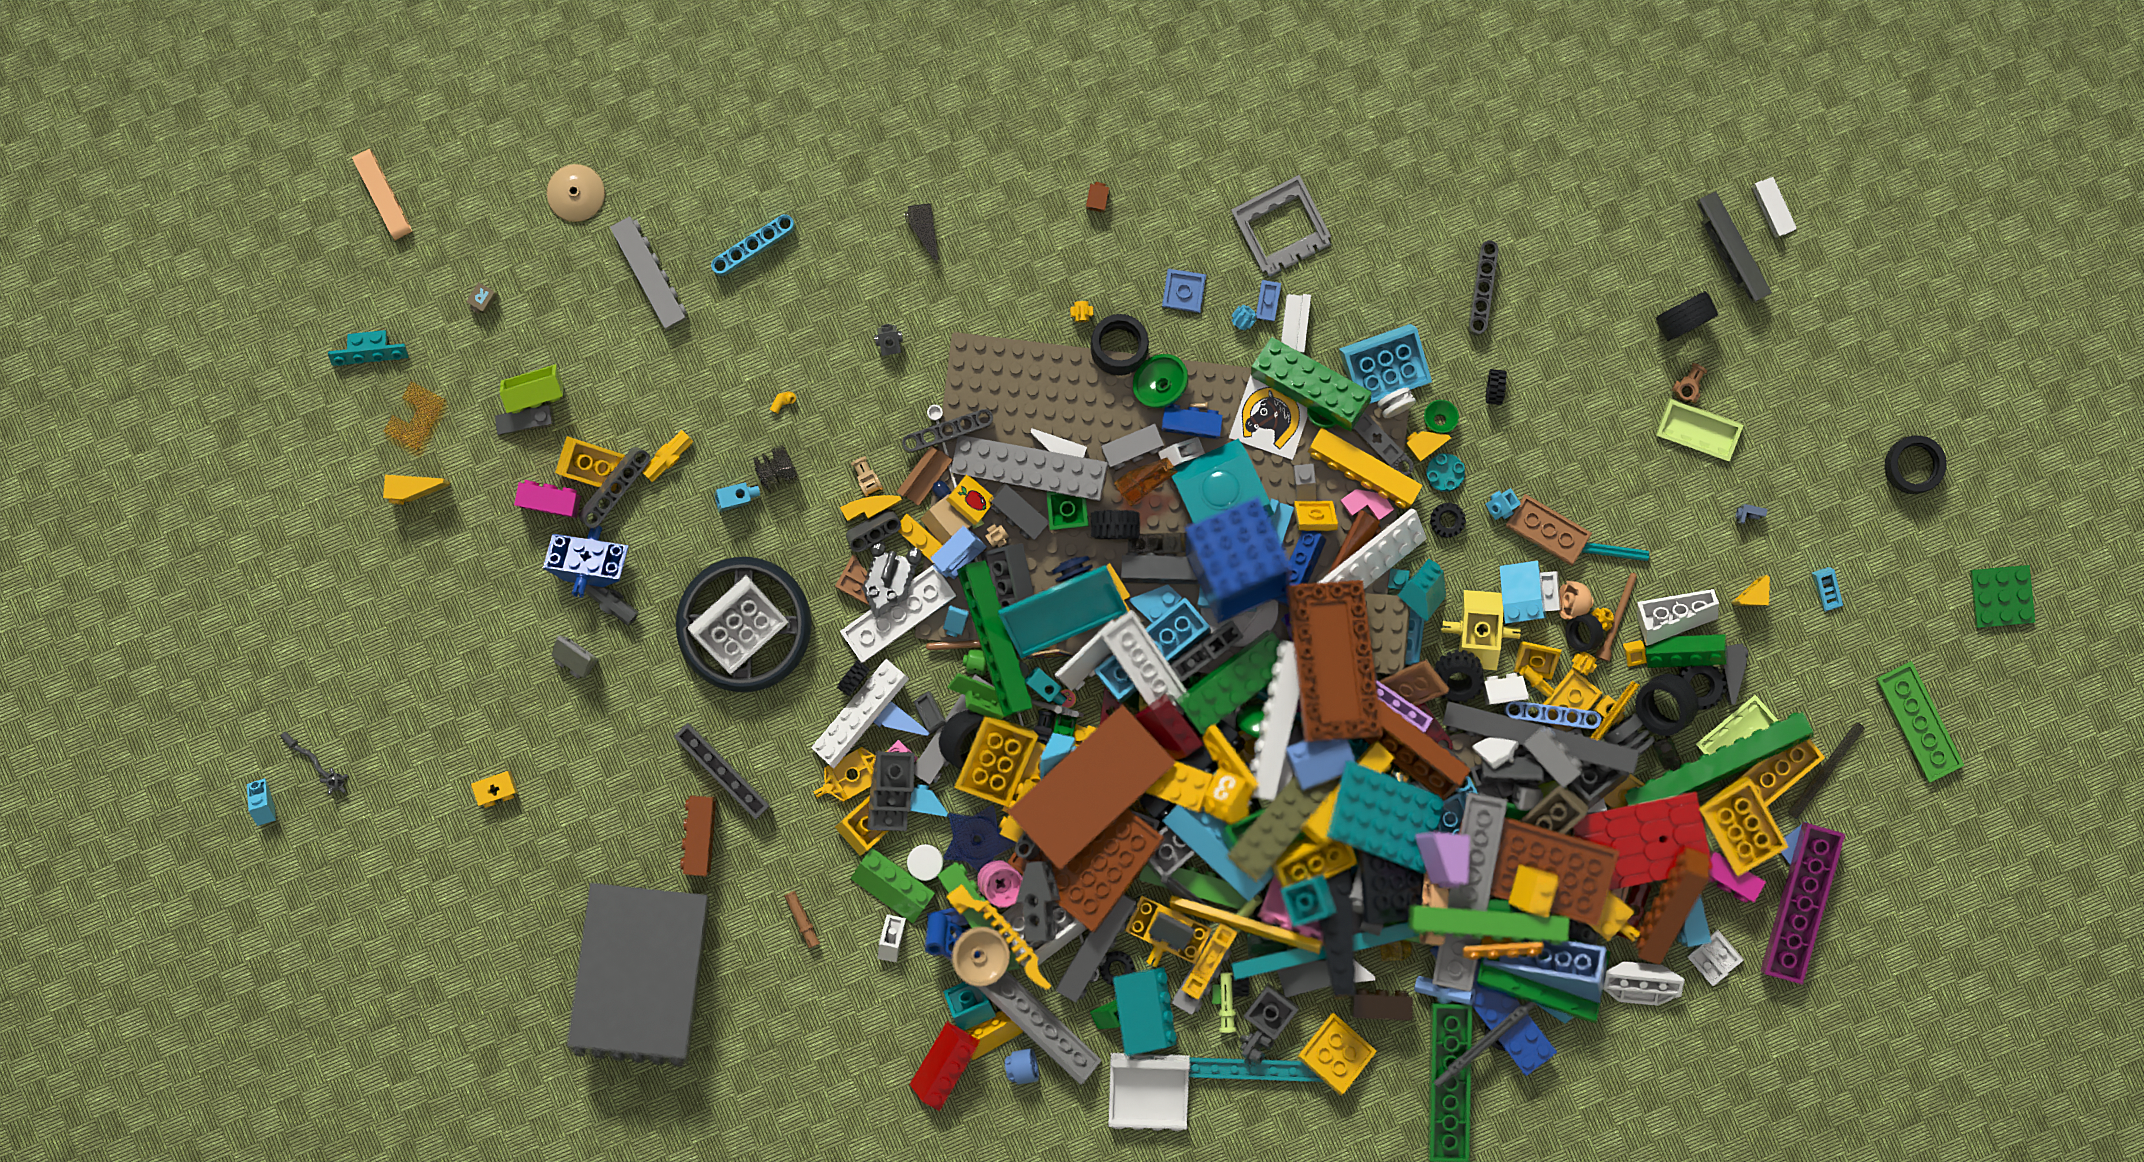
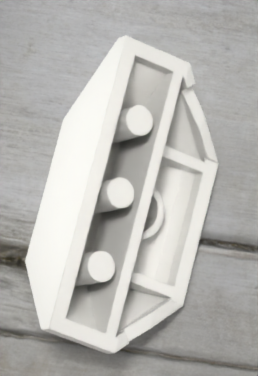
M1623 961L1606 971L1603 990L1608 992L1618 1002L1660 1005L1674 998L1681 997L1684 978L1663 965Z

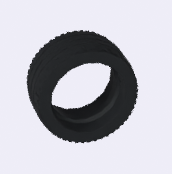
M1704 291L1655 318L1664 337L1669 342L1717 317L1718 312L1712 299Z
M1113 314L1101 320L1092 333L1090 344L1092 358L1101 370L1110 375H1127L1135 372L1144 363L1148 354L1149 339L1145 327L1139 320L1126 314ZM1113 330H1125L1133 334L1138 340V351L1130 359H1112L1106 356L1101 349L1102 337Z
M1913 435L1897 441L1889 449L1885 457L1884 470L1889 482L1899 491L1908 494H1921L1932 490L1941 482L1946 473L1947 460L1942 447L1936 441L1925 436ZM1910 446L1924 448L1933 460L1932 474L1928 480L1922 483L1913 484L1907 482L1898 470L1899 455Z
M1662 674L1647 682L1640 689L1636 696L1635 709L1637 716L1649 731L1661 736H1670L1679 733L1691 724L1697 715L1699 703L1695 690L1688 681L1675 674ZM1655 690H1663L1675 698L1680 710L1679 720H1671L1659 712L1654 701Z
M963 710L954 714L942 728L939 737L940 752L950 764L962 770L970 752L969 750L965 754L960 755L962 741L970 731L978 727L980 728L985 717L984 715L970 710Z

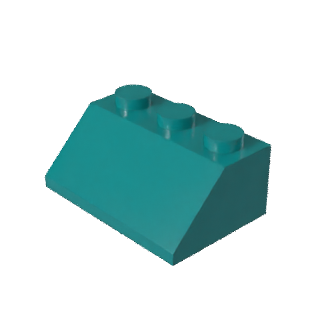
M1430 558L1415 572L1397 595L1426 622L1446 597L1444 571Z

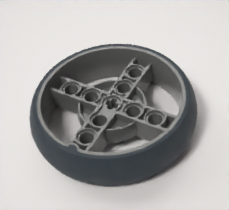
M755 557L728 558L705 568L685 589L676 614L677 641L688 665L708 683L732 692L759 691L785 679L802 660L811 636L810 608L799 584L781 567ZM735 572V585L746 575L754 583V572L771 578L788 594L796 616H784L788 621L787 628L776 633L796 634L789 653L775 668L752 677L753 654L747 659L748 665L746 668L741 669L738 667L733 672V676H728L715 670L704 661L694 645L688 628L701 616L692 615L693 607L701 592L712 581Z

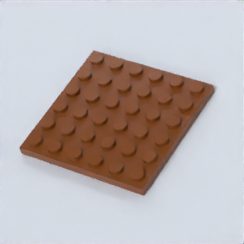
M1127 808L1061 870L1042 850L1039 851L1033 860L1021 858L1014 852L1007 863L1024 875L1027 863L1050 861L1060 900L1054 901L1095 933L1165 840V837ZM1029 846L1025 847L1024 854L1029 852Z

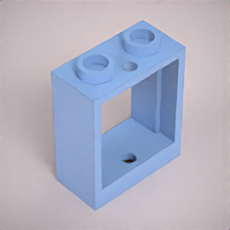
M962 526L930 559L935 563L933 567L937 572L946 578L950 576L955 579L958 576L957 569L970 564L987 546L972 531Z

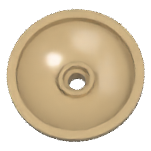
M580 164L567 165L559 169L551 177L547 187V199L551 209L560 218L570 222H582L592 218L601 209L605 198L604 184L599 175L591 168ZM572 188H577L576 194H571Z
M988 927L972 928L963 933L954 945L952 963L955 972L963 981L974 986L992 984L1007 969L1010 957L1009 947L1004 937L997 931ZM979 951V956L975 958V952Z

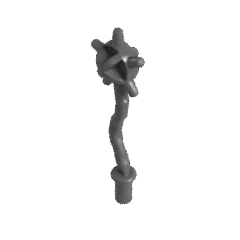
M286 731L281 734L280 737L289 745V749L293 748L295 751L310 757L314 763V768L324 777L319 781L326 783L329 795L333 791L338 790L342 793L346 792L343 785L344 779L348 778L347 774L341 776L335 773L333 768H330V774L324 771L313 753L298 746V740H294Z

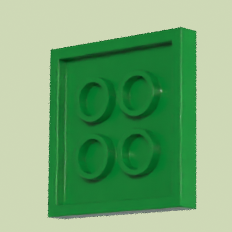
M2030 565L1970 570L1976 628L2036 623Z

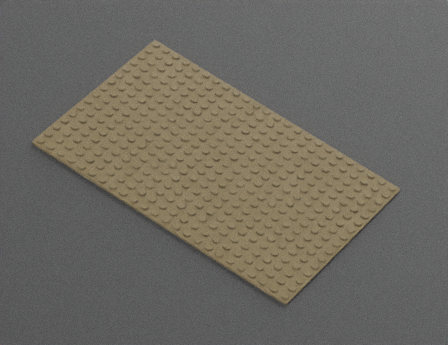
M954 332L951 336L941 423L981 409H987L993 414V421L987 428L964 436L1047 451L1031 434V429L1033 428L1086 446L1087 450L1084 458L1104 462L1107 461L1101 449L1102 445L1153 424L1156 425L1164 444L1161 450L1197 437L1161 431L1165 407H1147L1137 399L1133 391V378L1136 371L1123 376L1110 375L1096 365L1090 348ZM1102 350L1106 356L1115 360L1130 359L1135 355L1132 353ZM1147 355L1145 361L1152 356ZM1180 359L1188 370L1189 380L1185 392L1173 404L1180 405V409L1188 410L1190 404L1208 402V410L1219 411V415H1223L1221 433L1218 440L1199 437L1204 452L1207 453L1234 441L1229 436L1251 375V368ZM1379 401L1369 404L1365 412L1404 452L1409 409L1396 416L1384 418L1382 412L1387 408L1379 409L1377 405ZM1200 408L1199 412L1207 413V409ZM986 414L979 415V421L984 424L988 423L989 417ZM1319 415L1320 419L1328 420L1327 418ZM1307 417L1293 460L1242 443L1247 451L1270 501L1272 498L1280 503L1294 507L1296 493L1293 466L1314 464L1316 501H1333L1338 522L1337 530H1312L1322 534L1326 539L1308 584L1318 583L1327 576L1357 515L1356 513L1351 517L1340 503V500L1356 489L1378 492L1363 487L1361 482L1356 479L1351 480L1342 471L1331 469L1326 462L1316 460L1310 456V453L1307 451L1321 428L1314 426ZM963 420L960 423L961 428L964 430H968L971 427L970 422L967 420ZM1337 424L1332 428L1325 429L1388 465L1354 429L1350 432ZM945 426L942 428V433L945 436L952 435L953 432L950 427ZM1373 434L1372 442L1381 443L1380 438L1382 436L1380 434L1377 436ZM958 438L945 442L948 455L952 459L954 458ZM942 443L938 444V448L944 452ZM1147 453L1143 455L1144 459L1135 463L1130 460L1125 463V467L1118 470L1110 469L1108 465L1101 501L1086 498L1089 523L1087 527L1050 531L1048 524L1035 540L1031 537L1027 540L1019 533L1021 529L1017 525L1013 527L1005 520L1007 516L1002 512L1000 514L996 513L990 507L981 518L984 524L975 529L971 526L969 530L987 546L982 552L999 548L998 545L992 547L985 537L989 533L987 529L994 524L996 527L1001 525L1009 536L1005 539L1007 544L1004 546L1023 543L1033 593L1036 595L1064 583L1065 581L1056 583L1055 579L1061 577L1062 573L1053 575L1051 570L1075 557L1089 556L1090 561L1084 563L1083 567L1092 565L1093 568L1086 573L1104 565L1107 566L1110 563L1121 580L1122 555H1126V553L1132 552L1146 556L1147 553H1156L1157 556H1165V554L1172 553L1177 556H1185V527L1194 523L1178 489L1173 484L1169 469L1165 470L1159 454L1151 455ZM1403 461L1398 464L1400 471H1402ZM948 467L938 481L945 482L952 492L955 488ZM954 474L957 485L964 478V475ZM972 477L992 496L1003 485L1001 482ZM1007 484L1049 521L1047 492L1049 491ZM933 490L931 507L940 501L933 493ZM1389 498L1387 500L1394 508V511L1380 520L1378 526L1381 527L1379 534L1396 521L1398 506ZM1367 506L1362 509V511L1374 517ZM1100 510L1137 511L1140 513V537L1118 540L1095 539L1091 537V513ZM1294 510L1282 543L1289 561L1302 533V530H1298ZM980 554L977 556L978 562L982 561ZM925 555L923 572L934 565ZM1390 569L1366 587L1364 593L1387 595ZM959 575L955 579L950 576L947 578L944 576L957 597L916 625L915 637L943 642L979 640ZM1123 583L1130 595L1124 601L1146 629L1152 622L1129 602V599L1167 584ZM1168 584L1182 597L1178 602L1186 598L1201 615V608H1198L1200 584ZM1278 603V616L1271 632L1276 631L1283 641L1290 642L1287 626L1281 621L1284 615L1289 612V608ZM949 606L969 612L963 634H958L957 637L946 634L947 630L943 629ZM1119 617L1111 621L1115 622L1119 619ZM1109 622L1057 643V650L1073 653V656L1068 657H1074ZM1231 646L1196 672L1210 674L1244 647ZM1374 672V673H1375V679L1377 680V679H1378V673H1377V672Z

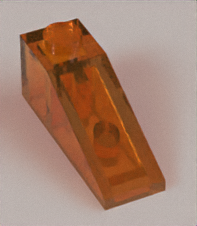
M1166 457L1129 471L1114 482V484L1129 505L1132 506L1178 471Z

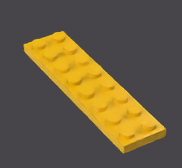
M1077 724L1072 736L1075 738V746L1082 743L1087 728ZM1176 762L1145 792L1201 813L1205 793L1214 775Z

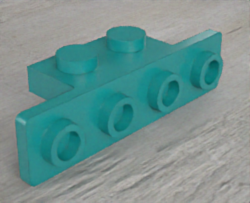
M386 330L347 334V349L328 351V357L332 366L405 359L408 358V351L405 344L387 345L388 335Z

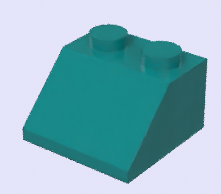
M964 981L943 991L957 1027L963 1031L996 1017L990 999L977 986Z

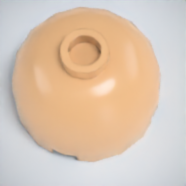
M1566 581L1567 584H1562L1560 588L1562 610L1559 611L1560 616L1563 619L1570 620L1577 616L1586 615L1594 602L1590 590L1582 583Z

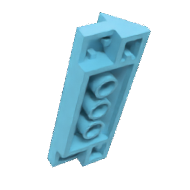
M1178 804L1162 821L1248 902L1275 875L1270 866L1259 881L1256 882L1226 858L1230 851L1221 833L1228 825L1221 819L1204 812V805L1200 813Z

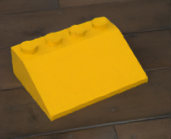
M985 716L955 788L1008 807L1038 739V735L1034 730L1019 724Z
M1746 776L1725 788L1699 808L1736 876L1743 874L1788 848L1785 839L1752 780Z

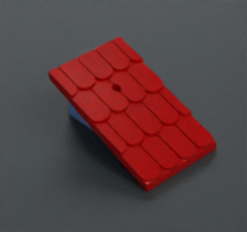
M1696 792L1586 814L1571 828L1572 837L1619 850L1609 890L1668 879L1671 868L1674 869L1676 866L1678 855L1683 854L1686 847L1708 855L1709 870L1713 869Z

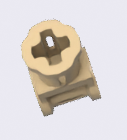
M864 456L850 464L854 466L858 474L859 485L867 498L869 494L879 489L883 490V487L873 469H870L866 461L867 457Z

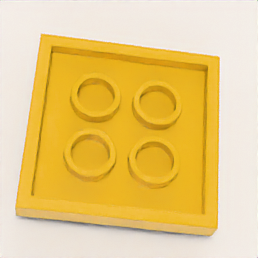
M1331 1013L1297 1055V1058L1341 1096L1375 1055L1377 1050L1335 1013Z

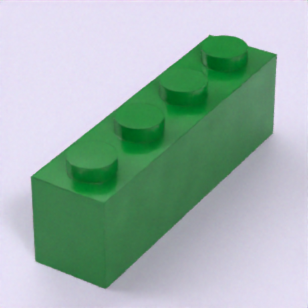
M1726 634L1669 637L1646 646L1648 668L1727 665Z

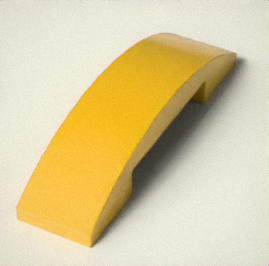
M1222 922L1219 924L1181 990L1196 999L1200 998L1222 957L1237 935V931Z

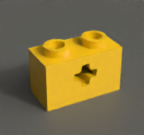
M506 771L471 784L478 806L484 805L485 808L496 805L495 801L502 799L503 802L513 799V794L518 793L511 771ZM493 785L499 787L497 795L496 793H491V790L494 789Z

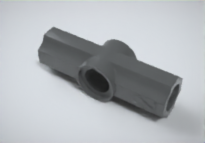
M586 585L585 593L597 601L600 609L605 613L613 614L627 626H630L638 617L639 612L625 602L622 594L618 591L609 589L606 586Z

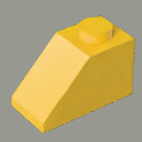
M1415 431L1406 438L1408 442L1405 446L1419 463L1450 440L1451 437L1446 434L1424 431L1417 434Z

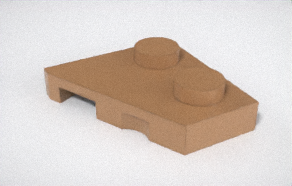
M852 555L835 588L869 606L867 597H865L862 590L864 581L867 579V571L862 567L855 555Z

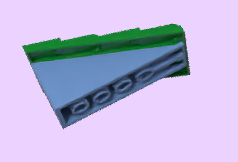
M1568 937V941H1561V945L1549 944V940L1542 939V953L1537 956H1527L1526 954L1517 957L1499 956L1493 959L1488 957L1482 958L1478 983L1484 987L1508 993L1510 996L1534 1002L1543 1007L1597 1024L1605 973L1608 970L1611 955L1610 951L1606 950V947L1588 945ZM1523 938L1522 944L1532 943L1530 938Z

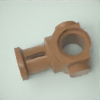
M1692 363V369L1688 376H1684L1681 382L1677 380L1671 391L1680 401L1695 404L1701 395L1698 393L1701 386L1699 382L1703 375L1707 374L1708 370L1699 364ZM1683 387L1690 390L1689 397L1683 396L1681 391Z

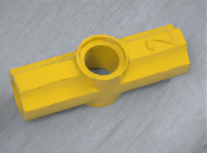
M681 430L668 444H664L655 453V457L647 464L642 473L651 482H654L666 469H670L680 459V455L694 441Z

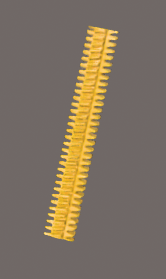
M1634 681L1630 682L1629 686L1620 695V698L1617 699L1615 705H1613L1590 738L1602 739L1601 737L1605 735V731H1608V727L1612 726L1611 723L1617 720V715L1620 716V711L1624 710V705L1627 706V702H1630V698L1634 696V692H1637L1636 690H1638L1637 688L1640 685Z

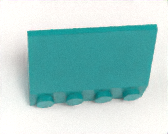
M1165 967L1144 969L1113 977L1125 1056L1177 1045Z

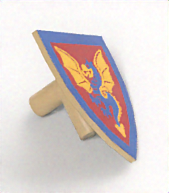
M1057 644L1040 650L1043 652L1026 656L1025 659L1073 656V653L1057 650Z

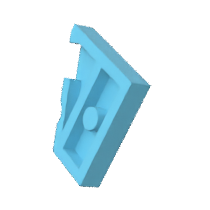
M1167 584L1130 598L1129 602L1148 620L1154 623L1175 606L1182 597Z

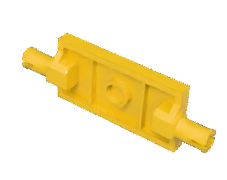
M1608 889L1598 926L1588 925L1607 941L1618 931L1629 938L1631 942L1635 940L1634 937H1638L1640 934L1639 931L1627 922L1633 915L1634 910Z

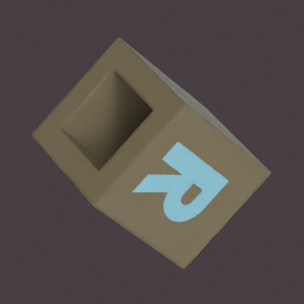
M478 282L466 302L471 305L469 308L474 312L480 314L482 311L486 314L498 294Z

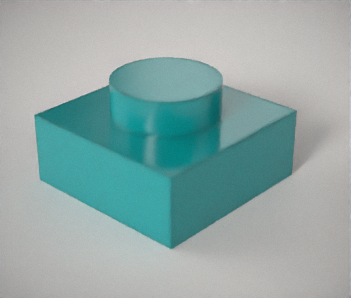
M1390 568L1388 588L1402 590L1409 580L1410 571Z

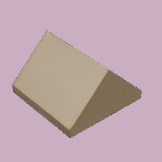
M950 494L932 506L921 518L922 522L942 545L962 526L968 529L973 525L946 501Z

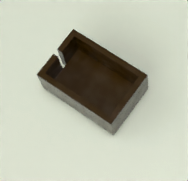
M1356 988L1355 995L1351 997L1350 1015L1353 1018L1412 1021L1413 997L1405 990H1395L1394 994L1389 993L1385 989H1375L1374 993L1369 992L1365 988Z

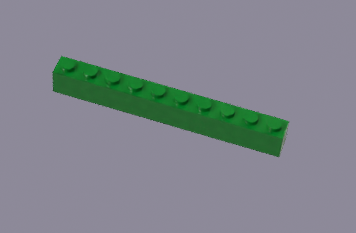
M1798 712L1792 713L1782 722L1775 721L1771 723L1767 729H1758L1747 738H1738L1733 742L1734 744L1728 747L1726 745L1719 747L1711 755L1704 754L1700 756L1696 762H1687L1674 772L1673 770L1665 772L1662 775L1663 777L1657 780L1650 779L1646 781L1645 785L1640 788L1633 787L1629 789L1627 794H1624L1625 800L1629 806L1697 792L1814 738V732L1803 712L1799 714Z

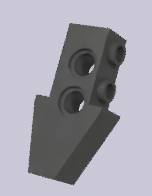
M1229 621L1197 642L1195 646L1171 662L1169 666L1179 681L1182 682L1211 660L1220 656L1244 636L1235 623Z
M1050 861L1027 863L1016 903L1023 902L1022 915L1025 925L1023 933L1026 942L1056 940L1053 901L1060 900ZM1035 898L1038 900L1037 905L1035 904ZM1037 917H1038V919H1039V924H1038V925H1037V923H1036V918H1037Z

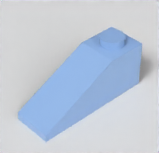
M892 701L873 721L879 727L884 725L885 727L925 736L930 734L928 730Z

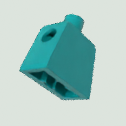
M1035 666L1025 678L1026 684L1049 703L1053 700L1061 706L1066 701L1067 697L1060 692L1062 687ZM1049 685L1052 689L1047 693L1045 687Z

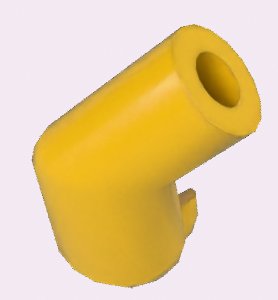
M790 391L779 393L770 410L778 414L782 405L795 403L796 395Z

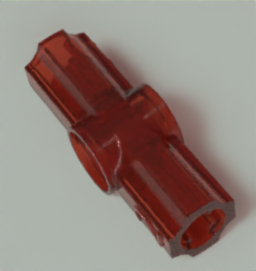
M1646 883L1634 885L1626 903L1629 907L1632 905L1638 907V913L1627 920L1635 929H1637L1639 920L1644 914V906L1652 887ZM1620 931L1616 932L1617 936L1630 940Z

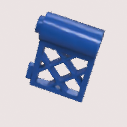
M940 912L930 914L927 922L925 951L930 955H944L952 959V951L948 950V946L952 944L954 947L959 937L970 930V928L964 929L948 922L947 917ZM950 930L954 931L958 937L954 939ZM979 951L975 952V958L979 956Z

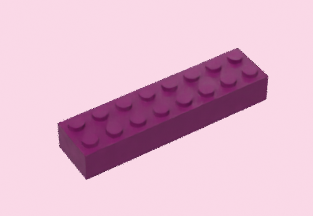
M1802 822L1760 971L1762 973L1803 985L1845 838L1844 833Z

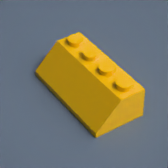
M1307 836L1287 846L1271 867L1281 887L1284 888L1322 874L1327 879L1357 864L1352 846L1334 839H1330L1327 843L1316 844Z

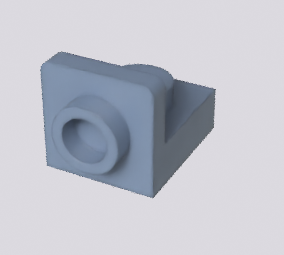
M1743 504L1736 511L1735 518L1738 519L1737 524L1745 523L1746 514H1749L1748 518L1760 520V517H1766L1767 509Z

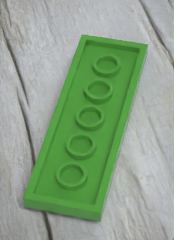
M1912 661L1875 678L1928 783L1965 766Z

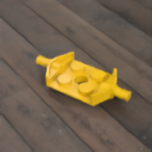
M861 747L844 756L835 768L830 765L824 768L825 784L823 787L813 791L814 794H817V799L826 793H831L844 802L871 786L876 755ZM851 768L858 772L855 780H850L847 777V771Z

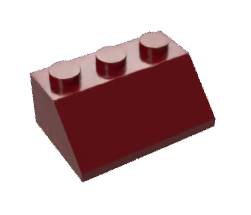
M1166 694L1134 716L1173 760L1186 757L1203 745Z

